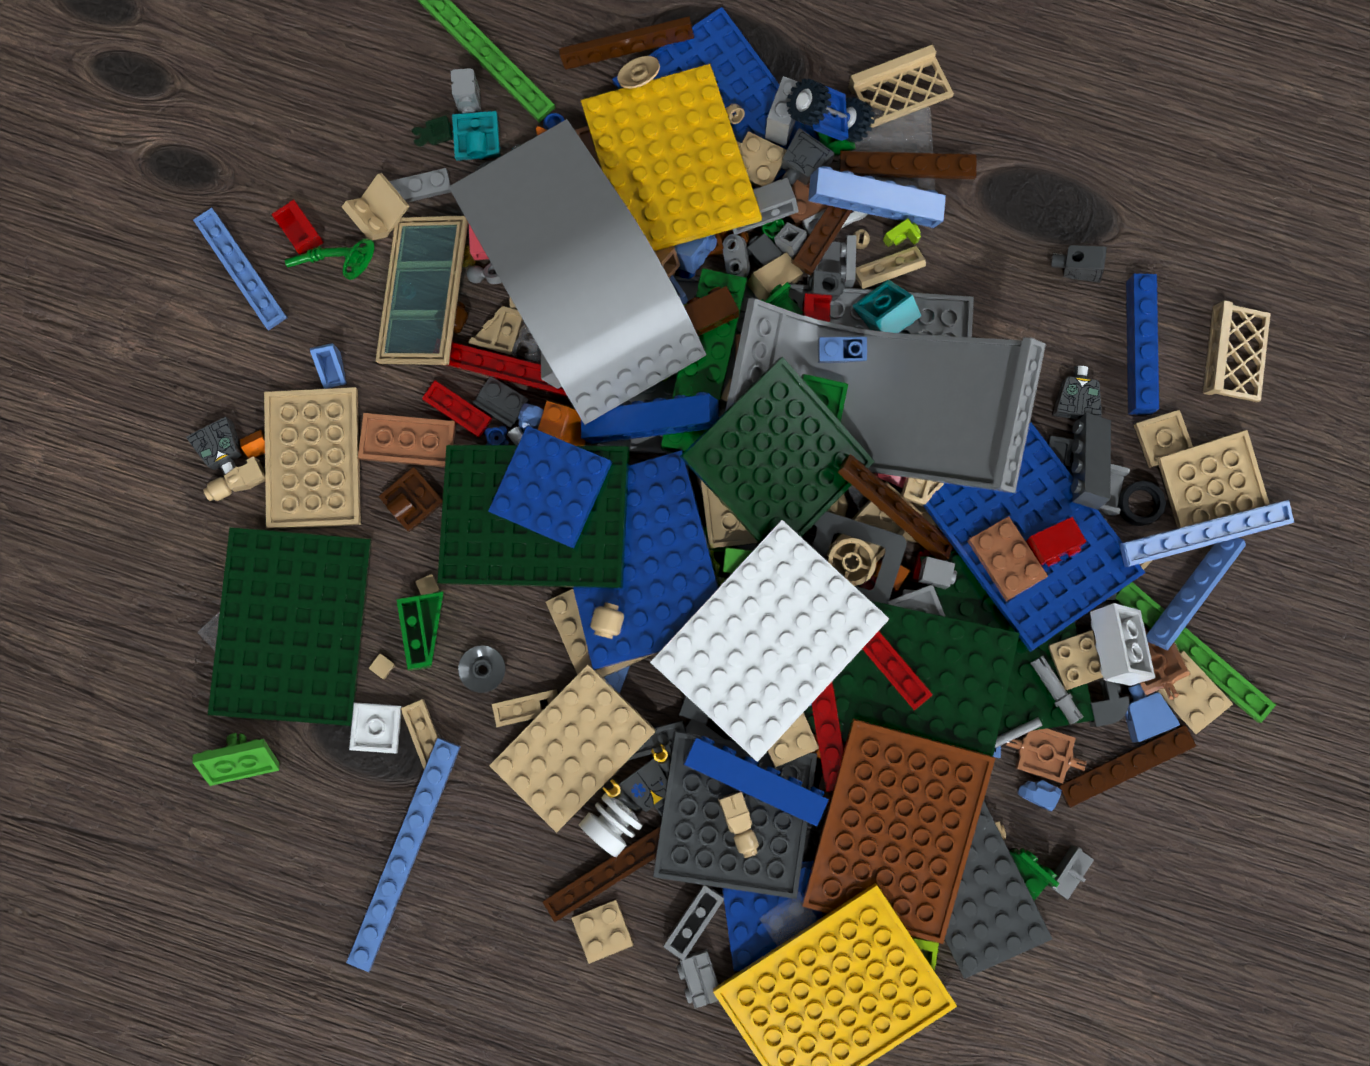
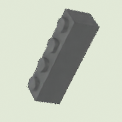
M1086 412L1079 420L1075 421L1072 428L1074 433V443L1072 446L1074 456L1071 468L1073 472V483L1071 485V491L1073 492L1072 502L1098 510L1110 500L1111 420Z

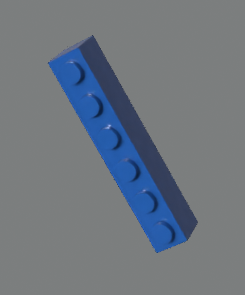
M1133 274L1126 281L1128 414L1151 415L1159 409L1157 274Z
M699 392L696 393V396L691 397L677 395L674 399L669 400L655 398L653 402L634 401L632 405L625 406L620 404L586 425L581 419V439L591 444L707 430L719 418V401L711 396L710 393Z
M701 736L700 739L694 738L683 765L818 826L829 800L823 797L825 792L812 786L810 790L801 787L802 781L789 776L788 780L779 777L781 772L769 766L764 770L757 766L759 762L748 756H745L744 760L736 757L737 751L723 746L721 750L713 746L715 741L705 736Z

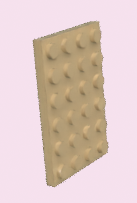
M354 387L264 392L266 528L286 529L361 525L360 461L358 459V389Z
M588 664L489 766L557 833L656 732V729Z

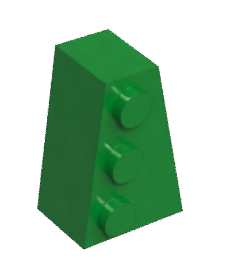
M444 592L396 599L408 671L432 667Z

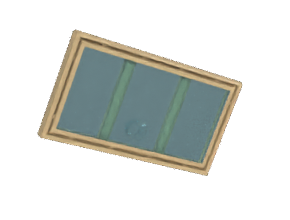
M465 216L401 218L396 224L375 362L379 364L449 365L468 221Z

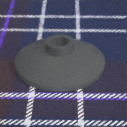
M476 646L469 649L460 659L458 673L462 683L471 691L478 693L489 692L497 688L502 682L506 671L505 662L501 654L489 646ZM482 665L487 667L485 674L479 672V668Z

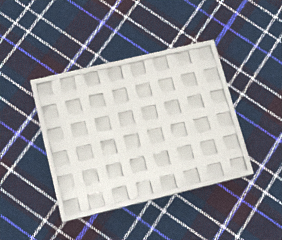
M781 520L650 663L758 762L883 627L889 618Z

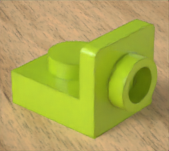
M906 219L887 232L883 241L887 247L892 244L897 246L908 237L912 244L915 245L921 238V232L915 223H911L909 219Z

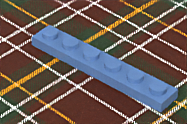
M210 208L193 219L264 326L270 330L287 319V316L215 210Z
M1234 538L1213 545L1147 633L1146 637L1149 643L1168 651L1246 546L1244 539Z

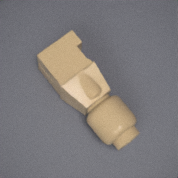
M253 456L247 459V464L235 467L224 477H219L209 482L207 487L203 489L204 494L209 501H220L230 496L232 490L237 492L251 489L265 482V470L260 460Z
M736 791L718 798L729 831L736 834L734 841L738 852L742 853L744 858L756 855L758 853L756 848H758L759 844L754 830L750 829L752 821L742 792Z

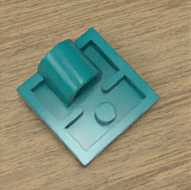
M497 111L452 114L456 161L501 157Z

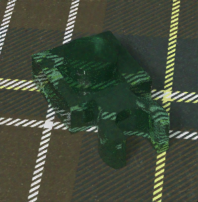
M446 115L426 121V128L424 129L421 127L412 129V133L415 136L421 134L419 139L413 140L418 147L424 146L427 141L433 146L453 139L450 121Z

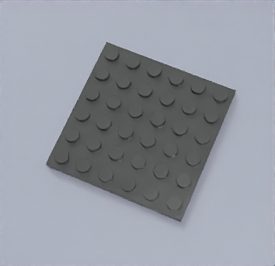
M675 732L653 877L797 899L808 822L742 792L752 821L750 829L754 830L759 844L758 848H756L758 851L756 855L744 858L743 854L737 850L734 841L736 834L729 831L718 798L739 790L683 765L694 738L700 739L701 736ZM707 737L715 741L713 746L721 750L723 746L737 751L736 757L744 760L745 756L754 759L735 741ZM766 752L758 761L757 766L766 770L767 766L781 772L779 777L788 780L789 776L803 782L801 787L810 790L811 786L813 787L817 754L808 753L774 768L768 752Z

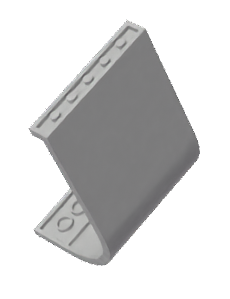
M567 119L449 186L450 191L506 291L585 425L706 356L694 326L650 243Z
M748 298L726 410L780 357H783L800 377L802 374H807L848 384L841 424L875 461L868 468L872 473L1015 493L1046 344L1036 339L1023 337V340L901 334L867 330L810 318L755 298ZM820 337H867V361L818 363V339Z

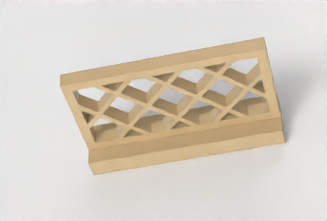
M933 44L851 75L849 82L851 94H855L857 99L868 103L872 108L885 111L883 117L875 119L874 124H870V127L879 126L953 97L954 93L935 57L936 50ZM932 65L936 72L934 77L921 73L923 68ZM910 74L915 76L916 79L912 85L901 81L902 77ZM919 78L931 82L928 90L916 86ZM886 82L895 84L893 93L881 89L882 84ZM933 84L942 86L945 93L939 95L931 92ZM899 86L911 90L908 98L896 94ZM865 90L875 92L873 100L863 98L861 92ZM913 92L925 95L924 101L916 102L910 100ZM878 94L890 98L887 106L875 102ZM893 99L905 103L904 108L901 110L890 108Z
M1225 300L1213 306L1203 394H1219L1253 402L1261 401L1271 313L1235 306L1233 302ZM1232 312L1238 313L1243 322L1236 326L1231 319ZM1254 317L1262 318V325L1259 330L1250 321ZM1244 324L1252 333L1247 339L1239 330ZM1233 332L1241 342L1235 348L1229 342V336ZM1254 337L1259 343V350L1256 352L1248 343ZM1241 346H1243L1250 355L1244 361L1236 352V350L1239 349ZM1229 355H1232L1238 364L1232 370L1226 363ZM1251 359L1257 365V370L1253 374L1246 366V363ZM1239 368L1247 376V379L1241 383L1234 374ZM1228 376L1236 386L1232 390L1223 389L1224 379ZM1250 381L1254 386V395L1248 394L1243 385Z

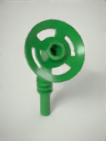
M365 238L350 248H322L319 246L307 250V253L285 259V265L289 268L309 261L314 263L324 260L325 257L344 256L343 276L348 280H352L361 275L369 265L374 253V243L372 240ZM362 243H365V244H366V245L363 246V247H360V246H359V245L362 244ZM347 267H351L352 271L347 272Z

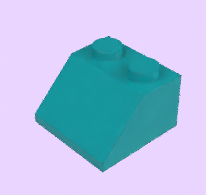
M890 280L885 281L853 305L854 310L867 327L874 331L899 333L922 316L913 295Z

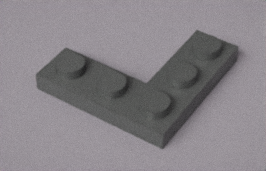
M680 720L654 727L656 732L628 760L652 754V749L655 753L661 752L663 750L661 745H664L671 761L675 732L687 733L684 721Z

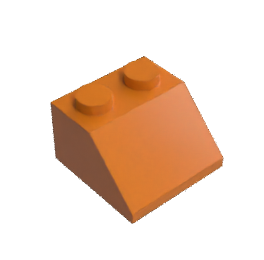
M546 401L538 430L572 445L585 446L586 441L581 439V418L577 411L567 406Z

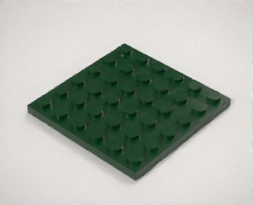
M780 357L680 456L759 544L781 520L802 537L852 486L851 483L838 473L844 458L849 454L853 455L867 469L875 462L783 357Z

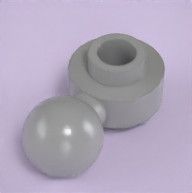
M491 263L484 269L481 266L473 265L467 270V278L472 283H480L484 278L490 284L502 283Z

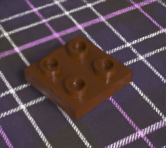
M415 467L410 469L378 496L408 532L412 531L443 504V500Z

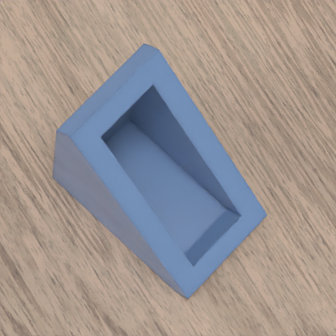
M333 343L310 348L323 388L327 389L345 385L346 378L339 349Z

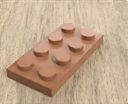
M363 413L358 459L445 467L446 445H454L456 422Z

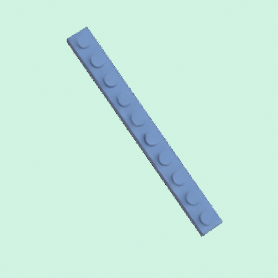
M437 738L346 962L347 964L367 972L371 970L461 746Z

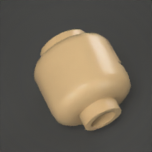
M605 602L604 607L598 606L595 608L590 627L595 631V635L612 639L613 636L620 634L624 614L618 611L619 606Z

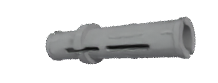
M1044 655L1032 661L1030 664L1054 698L1055 706L1060 707L1069 724L1071 725L1083 718L1084 716L1072 701L1073 696L1071 693H1067L1047 663Z

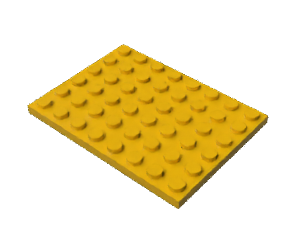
M710 64L657 78L637 88H622L581 100L601 170L631 212L654 251L762 221V215Z
M876 883L713 988L714 995L762 1066H866L957 1007L955 1001Z

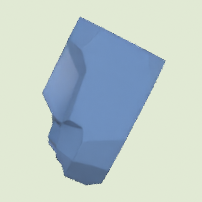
M523 404L518 416L521 430L524 432L527 426L538 430L544 410L535 405Z
M1043 780L1038 782L1027 781L1020 785L1018 789L1019 796L1048 811H1052L1056 807L1062 792L1061 789Z

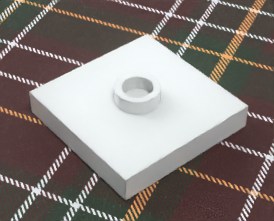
M354 703L349 750L398 753L402 715L400 708L402 706Z

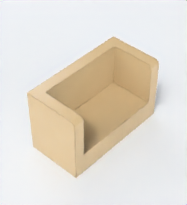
M786 252L755 271L749 278L747 285L759 300H766L771 296L770 292L777 285L781 284L783 286L787 282L796 284L803 275V272L791 263L793 260Z

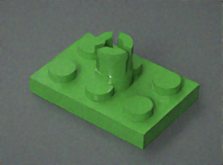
M237 733L227 736V746L224 748L205 750L202 753L193 754V764L210 786L279 771V761L264 739H254L246 743V736L241 733L239 734L238 741Z

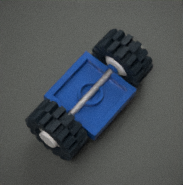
M809 78L808 80L802 79V82L798 81L795 83L797 88H791L793 94H788L787 98L791 99L790 102H787V107H790L787 110L788 114H791L790 117L800 123L813 126L814 131L840 141L847 140L856 143L857 141H862V137L866 138L868 136L867 131L871 132L873 129L870 127V124L875 122L874 119H871V117L875 116L874 112L871 111L873 109L872 106L854 97L846 98V94L827 87L822 83Z

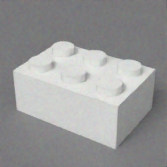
M1113 603L1091 611V627L1095 634V647L1099 654L1100 671L1104 680L1132 686L1154 679L1155 673L1141 610Z

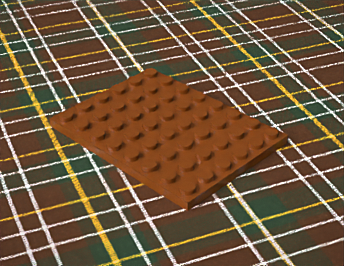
M853 719L803 897L802 907L830 913L876 883L911 936L943 944L995 757Z

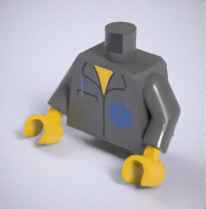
M661 745L663 750L659 754H656L652 749L651 752L654 759L619 785L614 780H610L614 786L611 790L603 787L609 797L618 799L636 812L642 810L647 812L654 807L662 817L671 762L665 746Z

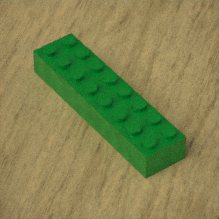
M702 268L696 297L702 298L707 296L708 292L716 287L723 288L727 286L739 309L740 316L747 278ZM739 317L698 336L706 356L678 371L672 399L677 395L691 397L696 396V393L707 392L716 398L720 404ZM706 430L663 435L661 449L671 453L681 450L685 452Z

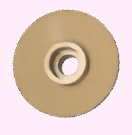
M652 56L638 57L621 68L617 80L620 86L628 89L643 86L658 74L660 63Z

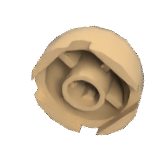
M849 538L841 540L833 546L828 556V563L853 586L863 584L871 578L875 571L876 558L869 544L861 539Z

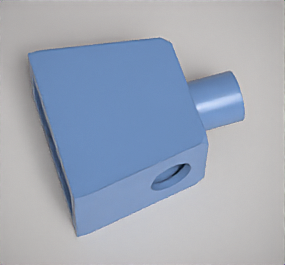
M1140 683L1128 687L1133 701L1129 702L1125 718L1132 742H1141L1180 725L1178 719L1159 692L1146 695Z

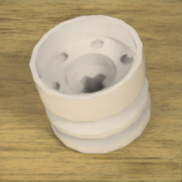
M605 793L601 798L608 807L605 808L597 802L595 806L601 815L597 817L589 812L579 823V826L599 846L612 856L617 857L626 847L625 841L620 837L622 833L633 838L635 834L628 826L632 825L637 830H640L643 825L630 808L618 799L609 797Z

